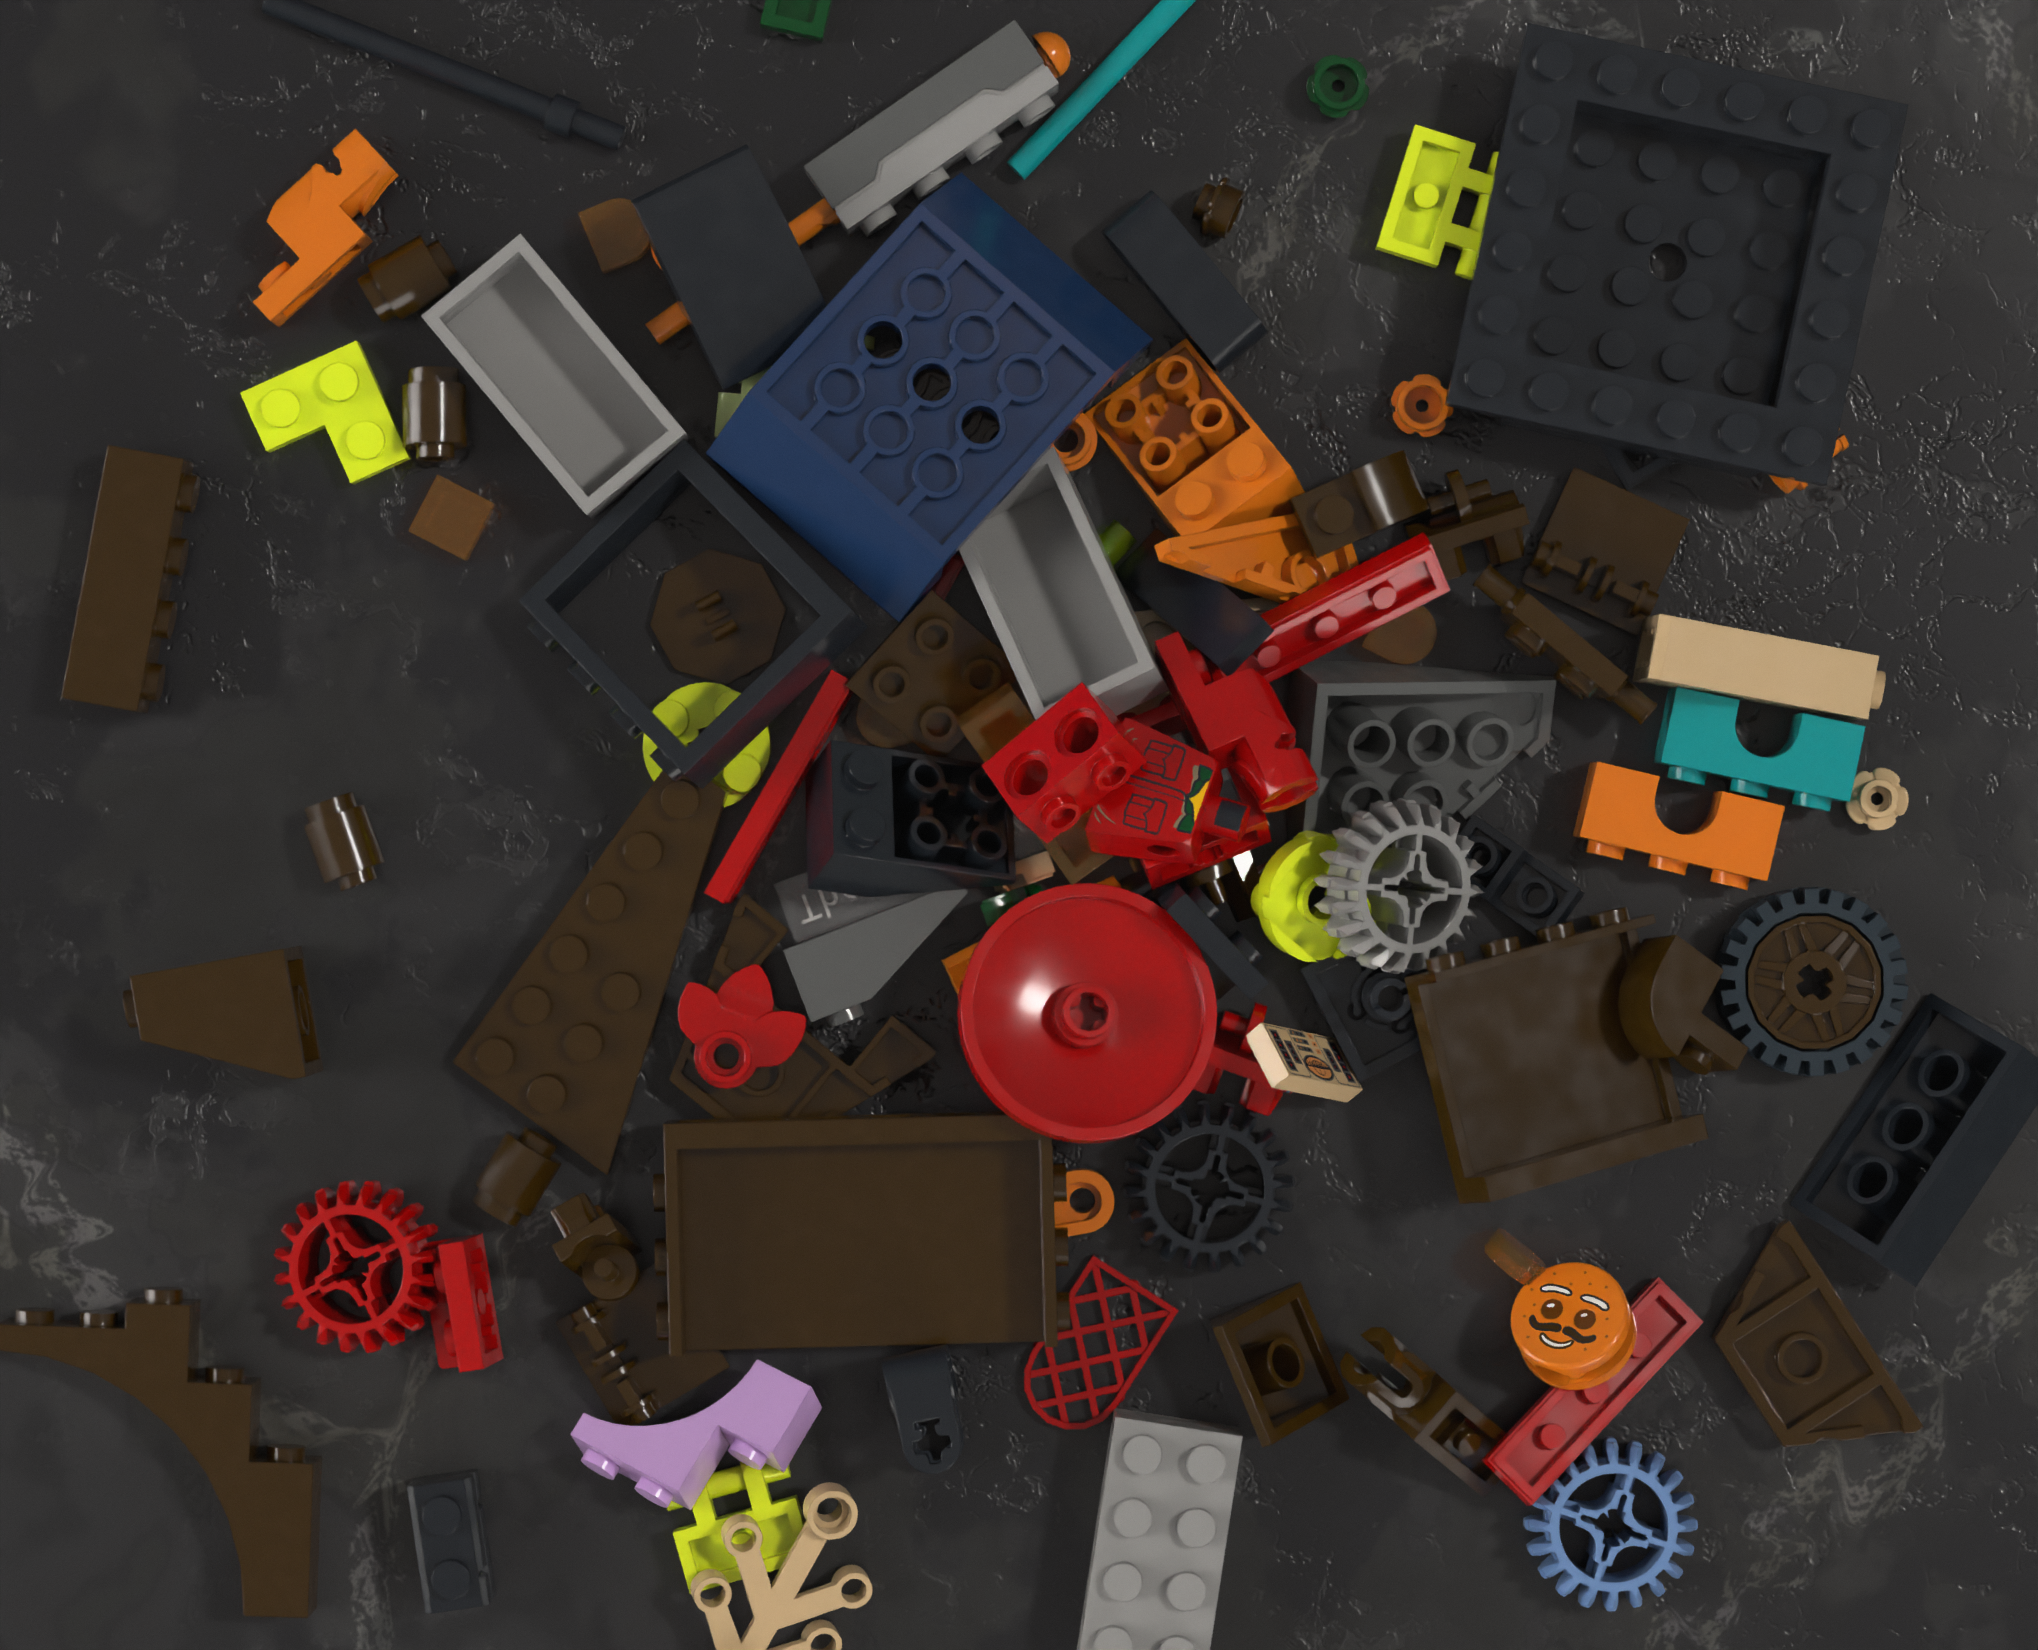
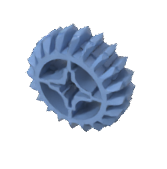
M1613 1436L1604 1437L1602 1456L1596 1457L1594 1448L1590 1443L1581 1453L1583 1461L1577 1464L1572 1462L1565 1472L1549 1487L1551 1488L1549 1494H1542L1533 1506L1543 1509V1515H1529L1523 1518V1526L1526 1530L1544 1533L1543 1536L1532 1539L1527 1543L1526 1546L1530 1555L1541 1556L1548 1553L1551 1554L1538 1567L1541 1576L1544 1579L1550 1578L1563 1570L1555 1587L1560 1595L1563 1597L1567 1596L1578 1584H1581L1578 1602L1581 1606L1589 1608L1593 1604L1598 1590L1602 1591V1601L1607 1611H1616L1618 1592L1625 1591L1626 1597L1633 1608L1640 1607L1642 1605V1596L1638 1587L1647 1584L1656 1596L1659 1597L1664 1594V1586L1656 1576L1663 1569L1676 1579L1680 1578L1683 1574V1570L1677 1563L1670 1559L1673 1552L1683 1556H1691L1694 1552V1546L1691 1543L1677 1537L1678 1532H1692L1698 1528V1521L1694 1517L1677 1515L1678 1511L1686 1509L1694 1503L1693 1495L1688 1491L1670 1494L1683 1480L1682 1474L1677 1469H1672L1657 1476L1664 1465L1665 1457L1660 1452L1654 1451L1641 1464L1642 1444L1633 1439L1627 1444L1623 1457L1618 1456L1619 1447L1617 1440ZM1616 1473L1614 1481L1608 1482L1605 1492L1598 1499L1589 1502L1577 1499L1573 1501L1568 1500L1574 1490L1587 1480L1603 1474ZM1636 1478L1646 1483L1655 1494L1660 1509V1529L1648 1526L1645 1521L1633 1516L1632 1504L1635 1495L1631 1491ZM1617 1509V1515L1632 1530L1623 1528L1618 1534L1612 1530L1613 1537L1604 1538L1603 1531L1589 1517L1598 1519L1599 1515L1603 1512L1608 1516V1510ZM1560 1518L1572 1521L1575 1526L1588 1531L1589 1542L1586 1552L1589 1554V1558L1585 1568L1573 1562L1566 1555L1560 1539ZM1639 1546L1647 1549L1648 1546L1652 1547L1649 1553L1634 1566L1619 1572L1605 1573L1607 1566H1612L1617 1553L1623 1548Z

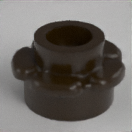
M1228 177L1222 178L1217 187L1206 183L1199 195L1192 218L1202 222L1200 233L1203 236L1207 237L1209 233L1226 239L1238 217L1244 201L1245 191L1230 186V178Z

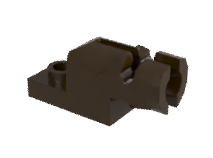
M1371 1327L1361 1336L1384 1355V1359L1391 1367L1405 1377L1406 1383L1404 1388H1397L1379 1372L1374 1376L1369 1369L1347 1351L1340 1362L1341 1375L1370 1402L1391 1418L1416 1443L1482 1497H1485L1499 1482L1500 1478L1482 1459L1507 1432L1385 1328Z

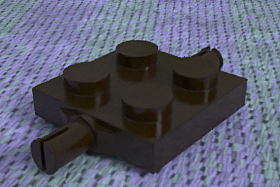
M1491 564L1472 584L1474 587L1476 586L1502 608L1501 612L1503 614L1500 616V619L1510 626L1504 636L1531 659H1534L1536 656L1541 657L1543 654L1559 667L1553 677L1577 698L1583 700L1585 697L1590 699L1593 696L1596 699L1605 698L1609 702L1612 700L1637 720L1640 725L1657 707L1658 704L1656 702H1653L1629 681L1630 677L1532 595L1529 593L1524 594L1526 590L1522 587L1518 589L1496 571Z

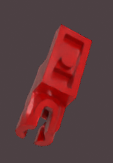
M1178 631L1154 641L1155 659L1170 689L1168 692L1196 749L1217 760L1220 763L1221 770L1232 766L1233 770L1255 797L1262 812L1270 813L1287 809L1315 794L1318 789L1316 780L1319 779L1304 750L1294 748L1296 744V731L1291 725L1274 689L1265 678L1253 668H1249L1212 683L1209 669L1198 648L1188 651Z

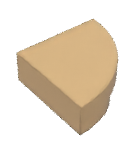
M1049 851L1016 861L1015 883L1013 885L993 887L995 892L999 891L1001 894L1053 876L1055 869Z

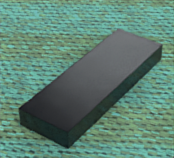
M1156 528L1115 570L1120 583L1176 632L1178 631L1194 648H1198L1201 654L1226 676L1232 675L1274 630L1261 616L1221 582L1160 562L1154 545L1168 539V537Z

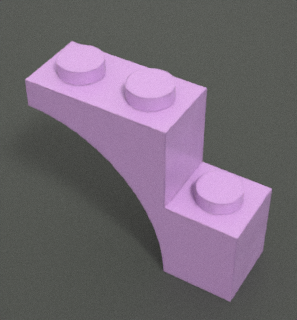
M757 1359L749 1372L729 1393L694 1415L665 1424L629 1426L607 1422L583 1413L570 1435L584 1454L581 1462L594 1472L611 1480H614L617 1473H620L637 1482L634 1489L649 1501L664 1508H668L671 1501L691 1510L727 1449L733 1457L751 1468L761 1470L766 1463L784 1473L821 1411L822 1406L811 1386Z

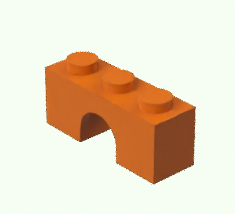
M1598 761L1590 762L1573 832V837L1588 840L1585 852L1623 861L1626 849L1650 855L1648 867L1680 875L1686 874L1688 864L1712 869L1710 882L1748 890L1750 879L1768 880L1785 806L1724 791H1714L1709 813L1702 825L1692 832L1678 834L1665 827L1656 813L1655 796L1660 776Z

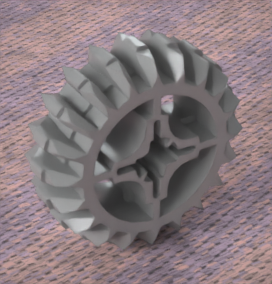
M1398 798L1393 800V802L1380 800L1370 803L1369 812L1358 810L1355 813H1349L1351 829L1340 827L1332 831L1338 844L1336 851L1326 850L1319 853L1330 866L1327 875L1323 874L1313 879L1318 886L1327 888V896L1314 906L1322 913L1331 914L1323 930L1328 932L1329 936L1340 938L1337 949L1341 950L1345 955L1356 957V961L1361 966L1371 969L1380 967L1382 971L1393 974L1404 972L1405 969L1413 971L1427 969L1425 959L1446 954V942L1457 944L1458 942L1466 941L1459 925L1462 920L1469 922L1478 918L1467 907L1470 897L1474 898L1484 893L1478 886L1471 884L1470 876L1483 866L1474 859L1465 858L1474 842L1469 840L1467 836L1457 835L1461 823L1456 822L1452 817L1442 816L1441 810L1436 806L1425 803L1416 804L1415 800ZM1400 881L1413 883L1412 887H1398L1397 891L1384 889L1385 885H1399ZM1367 898L1371 904V914L1369 911Z

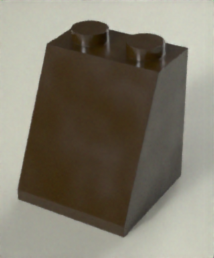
M302 945L129 976L131 989L123 991L124 1011L129 1027L139 1028L141 1041L290 1079L307 1077L324 1070Z

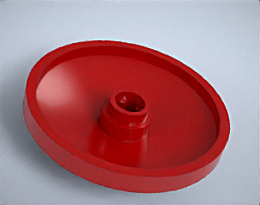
M1093 883L1069 884L1047 889L1024 899L1004 913L984 934L975 947L961 980L957 1008L958 1030L966 1061L975 1079L992 1102L1007 1116L1020 1125L1052 1139L1084 1144L1103 1143L1126 1138L1151 1127L1169 1115L1191 1093L1200 1080L1213 1049L1217 1026V1003L1213 980L1200 949L1166 910L1149 899L1123 888Z

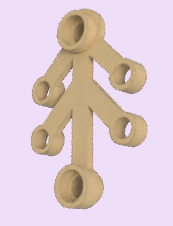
M832 1482L822 1483L814 1487L807 1494L803 1503V1514L806 1522L772 1584H770L760 1551L763 1536L757 1522L746 1514L733 1515L724 1522L721 1529V1538L727 1551L735 1556L753 1618L740 1640L727 1606L732 1598V1590L727 1578L723 1573L715 1569H706L699 1572L691 1582L690 1591L697 1607L705 1613L716 1650H817L811 1647V1643L820 1634L832 1636L830 1644L820 1650L842 1649V1639L836 1627L827 1620H815L807 1624L799 1640L769 1649L767 1647L778 1629L841 1607L849 1609L860 1608L872 1596V1583L866 1572L857 1565L843 1566L834 1573L830 1583L797 1594L826 1541L846 1536L857 1522V1505L845 1487ZM827 1498L838 1500L837 1508L832 1513L823 1515L817 1512L818 1505ZM740 1528L752 1530V1536L746 1543L735 1544L731 1542L732 1535L736 1530ZM850 1579L862 1581L860 1590L855 1594L846 1595L842 1593L843 1585ZM716 1583L722 1586L720 1594L713 1599H704L700 1596L702 1589L708 1584Z

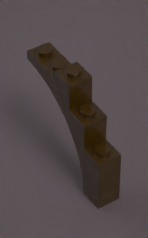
M145 1287L144 1297H136L126 1303L125 1322H118L119 1312L113 1310L80 1311L79 1320H55V1309L37 1307L17 1308L15 1318H8L0 1322V1351L44 1356L92 1372L137 1398L175 1431L206 1472L228 1517L241 1566L244 1616L309 1618L317 1608L322 1456L305 1455L306 1446L300 1444L267 1445V1454H259L261 1378L244 1377V1367L235 1365L206 1366L205 1376L198 1375L201 1299H183V1288Z

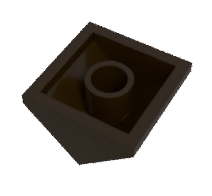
M1301 1282L1284 1287L1209 1319L1262 1447L1276 1443L1350 1399Z

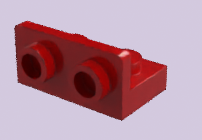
M483 1233L428 1241L429 1249L438 1247L440 1259L431 1262V1270H434L436 1286L426 1288L439 1300L437 1307L430 1310L438 1365L442 1369L458 1367L460 1373L485 1369L504 1359Z

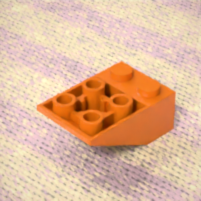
M1187 338L1084 413L1092 421L1102 440L1175 537L1292 514L1293 510L1289 500L1305 493L1290 464Z

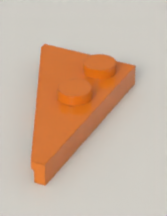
M1294 513L1172 537L1154 545L1160 562L1281 604L1359 565L1353 543L1314 560Z

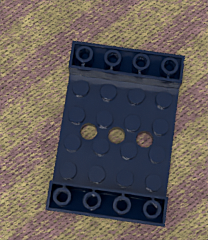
M960 173L922 201L753 386L708 449L706 456L899 624L942 577L943 567L1105 386L1107 385L1111 388L1152 343L1153 338L963 173ZM876 327H889L899 334L902 346L894 356L886 359L876 358L867 351L864 339ZM925 369L940 370L948 377L951 388L947 395L940 400H924L914 391L913 380L916 375ZM975 411H984L991 414L999 425L997 436L990 442L983 444L974 443L967 439L961 424L968 414Z

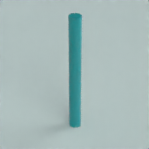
M1161 0L1006 162L1009 167L1025 180L1196 0Z

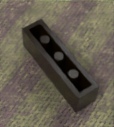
M112 445L107 446L61 698L148 713L150 701L158 702L160 700L166 669L164 664L157 663L162 638H171L177 615V602L169 600L173 575L180 577L183 575L188 557L189 541L186 538H180L185 512L194 513L200 491V476L192 475L194 463L177 457Z

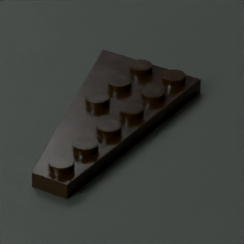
M662 770L453 1061L462 1070L606 1175L611 1171L621 1132L634 1098L635 1087L645 1056L649 1050L676 963L677 952L690 918L696 891L729 790L715 779L701 789L685 775L675 782Z

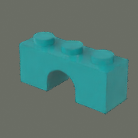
M1681 687L1668 689L1653 761L1656 764L1669 766L1667 778L1705 786L1707 774L1732 779L1729 791L1765 799L1768 797L1770 787L1794 792L1793 805L1830 812L1832 800L1850 802L1866 726L1805 713L1793 714L1789 735L1783 747L1771 756L1760 757L1747 751L1737 737L1735 722L1740 700Z

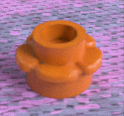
M1419 374L1414 376L1412 381H1402L1395 388L1391 397V404L1395 407L1393 420L1404 433L1413 434L1416 432L1421 437H1431L1445 428V419L1452 415L1454 407L1445 405L1448 389H1444L1441 386V381L1438 378L1429 374ZM1417 401H1426L1428 409L1425 412H1419L1416 409Z

